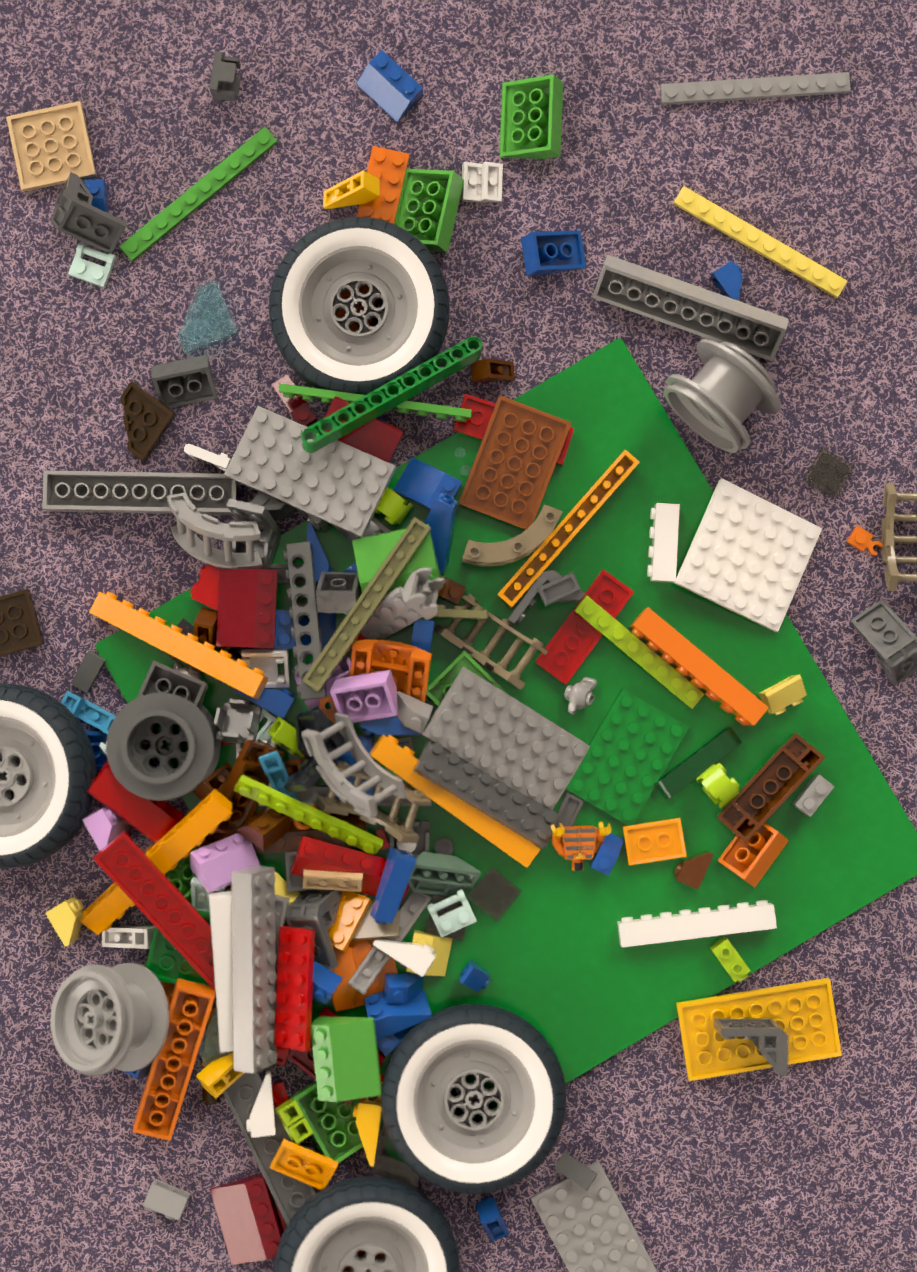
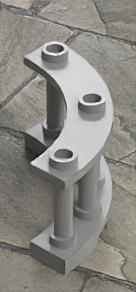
M186 493L167 496L169 507L177 519V526L171 527L172 534L177 543L188 554L202 562L222 568L255 569L263 567L259 552H254L253 540L261 539L256 521L221 523L217 518L205 513L203 515L200 514ZM194 531L203 535V541L197 537ZM211 538L222 540L224 551L212 547ZM231 541H245L246 553L232 552Z
M335 713L336 724L321 733L309 729L301 732L310 756L314 755L318 763L316 768L324 781L344 803L349 802L355 806L353 810L372 819L377 816V803L392 794L403 799L406 797L403 780L385 771L367 753L356 735L349 715ZM340 731L344 737L345 744L328 754L323 740ZM350 751L357 763L340 772L332 760ZM363 769L371 779L355 788L346 778ZM377 784L385 789L373 797L364 793Z

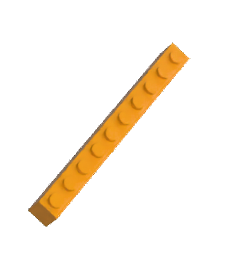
M625 449L497 594V597L512 608L636 468L639 461Z
M109 591L106 594L98 593L89 613L253 698H260L269 680L268 677L264 676L265 671L257 667L251 669L247 667L249 663L239 658L237 661L231 659L232 655L224 650L218 652L214 650V645L206 641L204 644L198 642L199 637L191 633L185 635L181 633L183 629L173 624L171 627L165 625L166 620L157 616L154 619L149 616L150 612L139 608V610L134 609L133 603L127 600L121 602L117 600V595Z
M384 734L380 737L369 752L373 758L416 789L424 792L434 802L527 868L541 850L537 845L416 773L414 768L419 759L413 756L415 752L407 746L404 748L399 746V740L390 734L388 737Z
M214 789L145 854L164 875L169 870L172 871L178 865V861L188 857L195 846L201 845L209 833H214L222 821H227L232 815V802ZM114 882L83 911L80 922L99 935L103 931H107L112 926L113 921L120 919L125 914L126 909L133 907L135 904Z

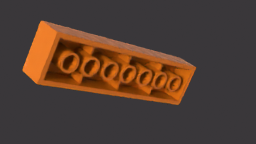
M649 607L645 608L629 626L632 629L631 633L638 639L643 638L647 642L645 645L651 650L660 652L662 654L660 657L664 661L677 666L675 670L682 676H689L692 679L690 682L698 689L703 688L707 691L705 695L712 701H719L721 703L720 707L728 714L733 713L736 715L735 720L741 725L754 726L768 710L769 707Z
M177 978L169 1005V1027L166 1040L160 1053L151 1064L134 1119L132 1132L171 1141L215 999V990L211 986Z

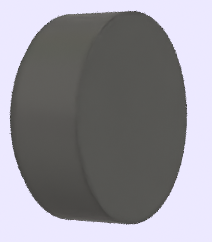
M443 837L436 841L434 849L438 854L451 855L454 845L449 838Z

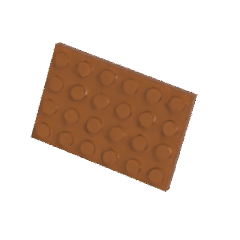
M499 395L458 504L527 530L535 520L572 422Z

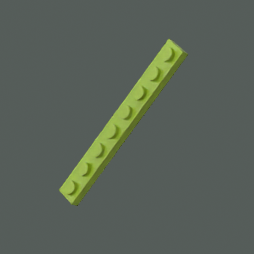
M585 596L574 609L577 614L689 708L693 709L704 696L703 692L591 598Z
M241 775L233 791L292 817L294 820L305 823L331 837L342 840L348 845L355 846L366 853L375 855L383 845V839L244 775Z

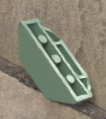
M422 852L417 857L408 884L413 892L447 896L457 893L461 889H472L481 872L457 856Z

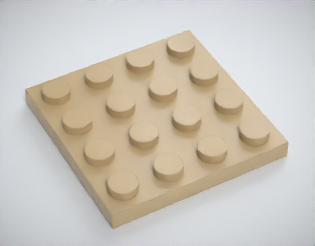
M81 101L6 117L20 187L23 192L63 184L66 182L70 172L78 175L81 180L97 176Z

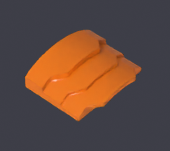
M375 639L356 640L352 646L350 677L391 670L397 691L425 703L432 654L423 649L400 642Z
M377 939L351 941L345 953L333 948L338 966L335 969L329 970L342 977L337 990L332 996L336 1011L365 1005L364 998L383 991L385 974H398L395 959L390 957L364 995L348 984L353 974L373 948V943Z

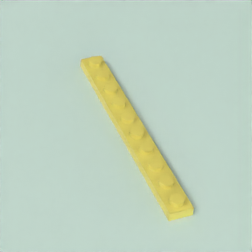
M683 186L673 203L835 298H838L847 283V280L685 186Z

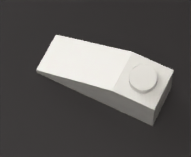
M155 926L110 927L107 931L102 932V947L150 949Z
M377 939L373 943L374 946L422 977L426 974L437 956L434 953L435 949L428 944L423 946L417 943Z
M271 1071L266 1072L252 1108L250 1119L247 1120V1132H251L252 1138L276 1134Z

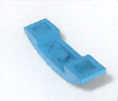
M66 691L61 703L75 717L80 718L108 735L116 715L82 697Z
M274 751L260 756V763L272 789L298 800L296 792L288 793L284 788L288 782L289 774L279 752Z

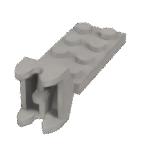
M427 567L420 568L411 573L404 588L400 586L385 596L361 631V634L368 639L384 640L421 617H424L426 620L434 617L438 612L439 606L436 604L439 590L444 586V578L427 579L430 577L432 570Z

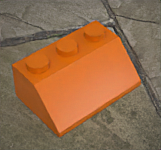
M764 823L746 843L735 836L718 861L755 888L789 840L777 830Z

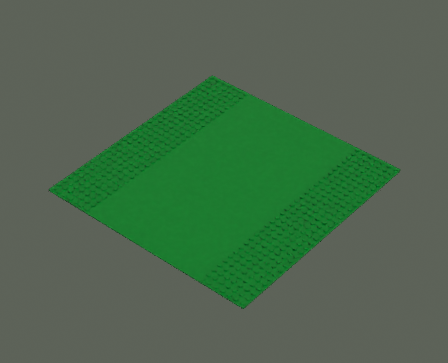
M620 338L514 399V401L572 422L570 427L574 428L563 465H555L535 520L544 505L561 510L562 514L555 526L556 528L625 449L639 461L636 468L545 571L554 570L561 576L573 572L581 590L586 593L604 569L634 591L615 617L630 632L632 629L629 626L645 608L649 607L759 700L761 698L758 693L792 675L801 676L807 696L802 698L803 702L796 706L790 704L785 707L786 711L779 715L775 713L769 714L766 711L754 726H743L735 720L736 715L733 713L728 714L720 707L721 703L719 701H712L705 695L707 691L703 688H699V690L704 693V696L693 709L689 708L604 635H602L566 685L535 663L542 653L538 650L520 674V680L525 683L521 690L478 661L476 662L511 697L588 745L591 743L622 688L688 726L687 733L660 779L729 726L742 743L716 762L715 765L720 763L726 769L727 777L729 779L734 778L739 784L740 790L795 733L826 758L765 822L789 841L755 888L718 861L736 836L717 818L728 804L720 809L719 802L715 804L703 791V784L701 782L698 784L696 779L669 799H666L659 788L655 786L633 824L681 818L687 857L628 865L624 841L609 876L590 867L589 864L592 859H583V870H572V860H566L557 853L552 845V835L547 847L544 849L540 848L541 850L526 868L433 800L432 806H419L414 821H430L429 852L436 853L434 847L438 839L443 837L449 838L454 845L451 855L459 857L481 872L474 887L463 890L477 921L446 935L453 937L445 976L424 975L422 990L426 992L431 1013L433 1014L442 1009L457 1005L484 1004L503 1008L519 1015L532 1024L549 1042L559 1060L565 1084L678 1017L676 1003L713 997L735 984L736 982L731 979L709 948L724 936L730 941L751 970L747 973L750 975L917 875V831L787 614L779 631L774 632L674 582L650 581V577L647 576L648 565H651V558L648 557L649 546H652V538H649L650 527H653V519H650L651 508H654L656 503L680 504L676 565L677 578L714 492L625 343ZM457 432L414 458L461 481L462 486L454 499L459 503L482 440ZM409 461L396 468L387 486L389 489L394 490ZM402 496L408 501L406 505L410 503L413 507L401 524L392 525L384 519L386 515L382 512L381 514L375 512L373 516L392 532L407 529L414 517L425 523L430 511ZM457 504L449 564L443 574L440 573V575L465 586L466 589L463 593L465 596L469 593L475 597L478 605L484 607L485 610L501 621L503 618L508 620L531 587L512 608L497 597V594L534 552L521 560L502 566L481 567L463 563L462 557L468 540L481 543H497L512 539L524 532L525 529ZM308 520L280 536L272 564H288V561L285 562L284 550H287L286 544L307 542V523L311 524ZM329 522L327 524L331 528L326 533L322 529L318 531L314 527L330 563V568H333V572H344L356 562L353 544ZM299 559L295 564H304V560ZM278 584L277 610H289L292 607V600H289L287 591L288 588H291L290 584ZM296 584V586L299 587V588H301V587H303V586L305 585V584ZM192 588L151 611L149 616L154 619L157 616L166 620L165 625L169 627L172 624L177 626L183 618L194 626V621L201 608L217 610L192 599V594L190 593ZM535 595L538 599L531 609L527 607L524 610L526 613L525 617L519 624L515 622L512 628L531 640L536 638L544 644L542 648L545 649L578 602L556 603L545 606L542 599ZM439 597L436 600V604L444 605L446 609H453V606H462L465 602L462 598L458 605L449 603ZM336 613V630L347 614ZM430 618L428 620L435 622V629L438 624L442 627L448 626L453 618ZM489 618L472 641L473 645L471 647L479 653L481 650H484L500 625ZM462 619L454 631L456 632L454 635L461 640L466 638L478 620ZM414 622L384 640L411 645ZM122 629L95 645L99 655L106 659L105 665L127 703L138 698V693L153 660L174 669L175 662H179L182 667L190 666L178 658L176 661L159 648ZM433 631L430 651L432 658L428 686L464 650V647L462 649L458 648L435 631ZM506 631L491 652L489 659L496 664L498 661L500 662L517 637ZM641 638L639 639V640H641L644 644L647 643L643 638H642V639H641ZM525 642L522 643L506 666L508 667L506 671H514L530 648V645ZM288 650L290 687L286 689L294 693L293 697L296 700L284 720L296 727L295 718L299 713L318 710L319 706L309 710L301 696H298L297 683L293 674L295 665H298V658L294 657L293 650ZM654 651L657 655H662L660 652ZM307 655L304 658V664L307 665L313 662V656ZM284 662L278 663V675H285ZM673 663L669 664L674 669H676L677 666H675ZM200 670L202 680L208 685L202 705L210 712L214 719L217 707L223 709V704L228 703L229 699L246 700L252 706H259L233 692L234 687L223 684L218 679ZM684 676L689 682L692 680L689 676ZM585 677L595 679L597 685L591 690L595 696L592 705H588L583 709H576L574 715L569 713V701L564 698L567 686H574V684L579 683ZM264 688V689H280V690H283V688ZM426 697L425 703L433 706L431 715L426 724L427 726L429 721L433 717L434 713L436 712L437 707ZM329 702L325 704L327 710L331 709ZM270 712V713H271L273 716H275L276 718L279 717V716L273 714L272 712ZM266 717L261 720L258 732L267 723L268 719ZM362 721L355 722L353 728L356 735L368 736V734L362 731L363 727L360 726ZM156 723L153 726V731L159 734L162 727L159 723ZM179 724L173 726L172 731L174 734L178 735L181 732ZM374 733L372 736L373 742H377L382 735ZM423 734L392 735L396 739L412 737L414 756L419 759L428 740V737ZM184 741L181 745L184 752L189 751V743L187 741ZM166 742L164 748L170 750L172 743ZM236 744L221 745L220 758L215 771L226 762L233 767L236 761ZM276 744V748L285 753L282 761L305 758L299 754L292 755L286 750L287 746L283 744L281 746ZM173 758L171 766L178 768L180 762L177 758ZM815 773L821 775L835 787L813 815L808 817L795 808L791 802ZM321 776L313 786L328 785ZM402 779L405 784H407V785H409V786H412V785L409 784L407 781H405L404 779ZM566 789L564 790L557 804L553 808L554 812L557 813L566 792L571 793L570 791ZM194 792L181 796L190 811L201 802ZM584 801L573 826L593 825L599 830L600 822H603L604 827H607L608 823H610L611 833L624 839L622 826H627L626 824ZM258 806L254 814L265 806ZM378 806L380 812L387 815L390 814L392 806ZM400 806L397 815L398 820L407 819L411 806ZM367 822V832L372 835H377V829L383 827L385 829V826L379 823L373 825ZM386 832V835L390 843V834ZM345 847L356 851L364 852L363 850L357 847ZM381 847L375 856L387 859L390 847L383 850ZM706 851L714 854L698 890L674 879L676 876L673 874L677 864H681L683 860ZM284 852L256 854L260 866L274 867V871L280 874L286 881ZM411 887L407 892L402 903H400L399 910L403 906L405 901L408 899L410 894L413 892ZM356 892L367 898H370L371 900H375V896ZM457 893L447 896L427 894L432 898L428 904H435ZM768 900V903L774 905L777 926L775 929L629 947L620 946L617 921H621L623 917L641 919V915L646 914L658 917L663 912H671L674 915L679 914L680 910L698 912V908L710 907V910L718 909L717 906L729 905L730 908L737 907V903L744 902L754 905L756 901ZM458 901L437 911V914L441 916L463 904L461 901ZM427 906L401 942L412 943L415 930L440 935ZM395 959L398 974L411 973L406 972L407 967ZM470 960H473L490 974L488 978L490 979L489 984L484 990L481 988L479 992L459 981L460 973ZM313 997L312 1022L325 1006L339 1017L368 1018L365 1005L336 1011L332 997L327 1005ZM395 1048L385 1057L380 1065V1073L385 1074L386 1067ZM468 1074L465 1077V1080L469 1083L474 1082L476 1076L473 1074ZM492 1081L484 1083V1088L491 1089L494 1086ZM453 1087V1088L450 1090V1093H451V1094L453 1093L455 1087ZM493 1100L489 1108H496L498 1103ZM455 1108L453 1111L454 1114L460 1115L457 1108ZM381 1113L379 1124L381 1135L378 1137L401 1177L407 1179L414 1175L415 1172L402 1160L395 1150L386 1131ZM478 1115L472 1118V1120L475 1122H479L482 1120L483 1116Z

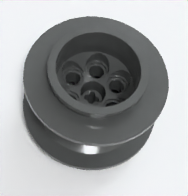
M151 693L134 699L119 711L108 732L106 752L113 774L127 790L137 796L150 800H169L193 792L202 781L215 771L219 762L221 742L216 740L218 730L213 726L214 718L203 705L199 709L189 700L170 693ZM156 723H159L162 727L159 734L153 731V726ZM175 724H179L181 727V732L178 735L172 731ZM146 739L151 743L149 750H145L142 746ZM184 741L189 743L188 752H184L181 748ZM166 742L172 743L170 750L164 748ZM153 757H157L160 760V765L157 768L151 764ZM173 758H177L179 760L180 764L178 768H173L171 766V760Z

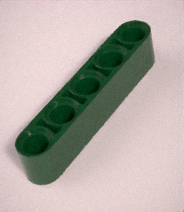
M730 726L659 779L658 783H655L666 799L671 798L710 766L740 745L742 741Z

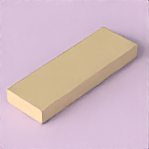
M304 870L303 888L362 892L363 873Z

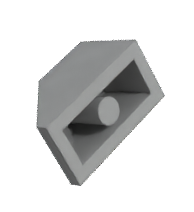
M397 691L398 719L404 726L422 733L429 720L433 706Z

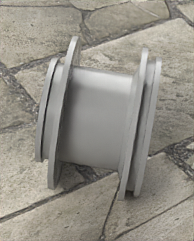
M702 339L697 344L696 350L704 367L692 380L676 374L670 375L666 380L667 387L664 389V396L675 413L697 434L724 451L736 453L739 449H746L751 443L750 436L742 423L752 411L757 409L767 414H776L781 409V402L775 392L776 387L772 377L752 356L731 343H718L713 340Z
M123 963L113 968L103 965H87L79 968L61 984L51 1009V1033L59 1055L70 1067L89 1076L103 1075L114 1069L136 1071L148 1066L160 1053L169 1027V1008L165 991L155 974L137 963Z

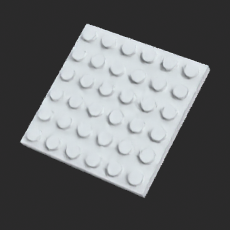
M720 479L674 583L771 631L778 632L822 528L724 479Z

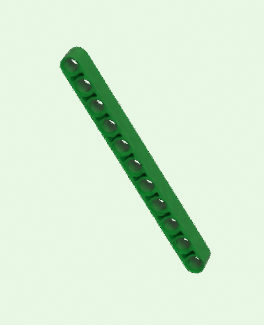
M478 337L465 339L306 428L301 434L303 450L308 453L320 450L476 362L481 357V339Z

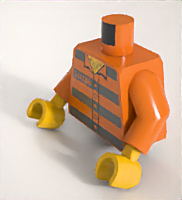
M600 822L599 830L593 825L563 826L560 823L557 829L554 825H551L553 831L552 845L562 858L572 860V870L581 871L583 870V859H593L606 836L611 833V825L608 823V826L604 827L603 822Z

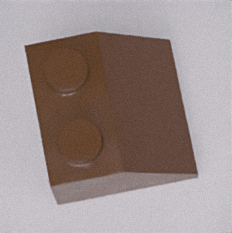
M265 806L237 827L236 831L265 851L291 828V817Z

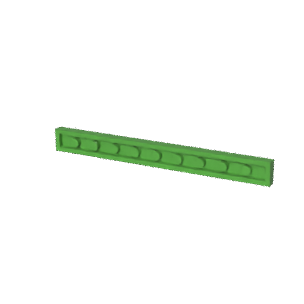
M266 127L261 129L122 243L120 248L132 262L135 261L278 143L275 137Z
M279 384L280 394H283L285 398L294 399L295 396H301L302 400L314 401V398L321 399L322 403L331 404L335 396L349 403H353L365 396ZM405 401L392 408L397 409L398 413L409 414V411L417 412L418 416L428 417V414H434L438 419L455 417V421L466 422L467 419L471 420L472 413L471 409Z

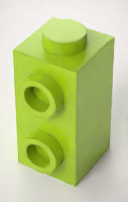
M278 717L268 730V733L272 736L271 740L279 746L281 744L287 746L286 750L292 755L299 754L303 757L297 748L296 727Z
M725 936L709 947L734 982H741L748 977L747 973L751 970Z

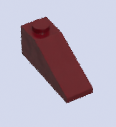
M288 374L272 384L297 423L310 427L318 422L307 402L302 400L301 396H295L294 399L285 398L283 394H280L279 384L294 385Z

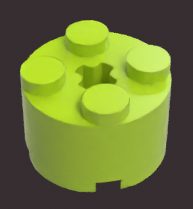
M387 487L375 512L377 514L382 512L386 515L385 520L392 525H396L397 523L401 524L413 505L410 503L406 505L408 502L406 499Z
M718 763L717 765L713 764L696 778L698 784L700 782L703 784V791L715 804L719 802V808L722 809L739 794L740 786L734 778L729 779L727 777L726 769Z

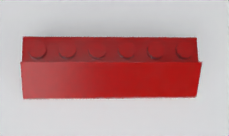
M108 760L105 761L100 773L94 778L87 790L89 794L154 843H157L185 817V815L165 800L142 798L127 790L113 774Z
M302 836L290 874L303 877L304 870L363 873L362 892L360 893L376 897L387 859ZM407 884V887L405 889V892L400 903H402L407 892L410 889L409 884Z

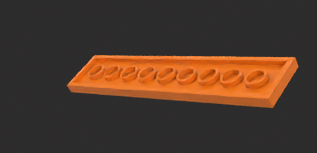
M375 146L372 147L367 173L380 179V197L368 203L359 204L357 217L376 218L394 224L410 154ZM362 286L360 287L359 292L361 294H367L370 288L368 286ZM343 291L340 297L346 300L350 298L351 293ZM377 299L373 302V306H374L375 308H376ZM362 305L355 307L357 313H360L361 310L364 311ZM343 309L336 312L337 318H343L346 315V311ZM373 318L369 319V326L372 325ZM352 323L349 330L356 332L359 330L360 325Z

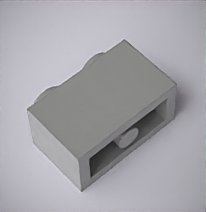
M814 773L791 804L805 816L811 817L835 786L821 775Z
M154 1179L143 1206L147 1207V1210L152 1213L159 1212L164 1214L169 1220H180L191 1193Z

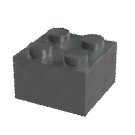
M321 572L316 590L317 612L348 614L361 596L358 572Z

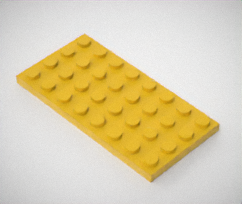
M829 978L676 1003L689 1081L772 1068L771 1064L754 1045L752 1039H744L743 1036H735V1039L723 1038L714 1027V1018H772L788 1035V1065L842 1056Z

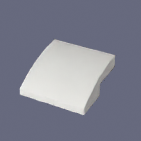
M464 162L462 164L464 183L461 201L501 202L503 164Z

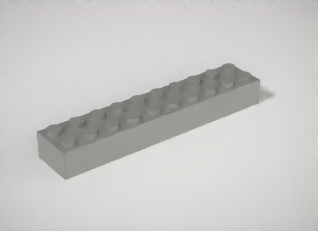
M608 254L592 298L719 343H731L749 354L769 361H773L788 324V318Z
M44 470L42 509L48 512L173 514L167 502V496L186 493L200 514L232 515V512L226 505L229 499L239 501V482L226 477L224 474Z
M252 866L232 872L234 1070L253 1074L276 1064L277 1059L276 1046H274L276 1007V896L274 867Z

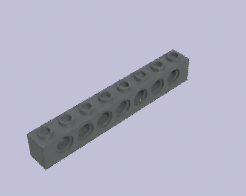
M310 541L286 544L287 550H284L285 562L288 561L289 569H286L287 581L290 580L291 587L287 591L289 600H292V607L289 608L290 618L294 619V626L291 627L292 638H296V646H293L294 657L298 658V665H295L296 677L300 679V685H297V693L304 701L327 698L326 684L318 692L302 681L323 651L319 612H317L312 544ZM297 560H304V565L301 568H295L294 564ZM299 579H305L306 584L303 587L299 588L296 586ZM303 597L307 598V605L300 607L298 601ZM303 617H309L310 619L309 624L306 626L300 625V620ZM305 636H311V643L306 646L303 645L302 639ZM307 655H312L314 658L310 665L304 664V658Z

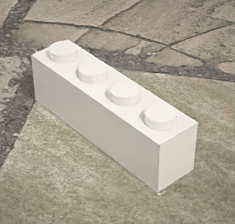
M656 503L654 508H651L650 519H653V527H650L649 538H652V546H649L648 550L651 565H648L647 576L650 577V581L673 583L676 580L680 504Z

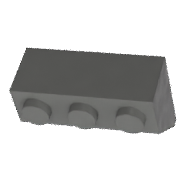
M208 354L151 366L152 381L158 399L168 408L218 398Z
M153 660L138 693V697L151 693H170L189 700L200 709L204 701L207 683Z

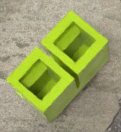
M290 1098L274 1109L290 1139L294 1140L296 1144L313 1134L296 1100Z

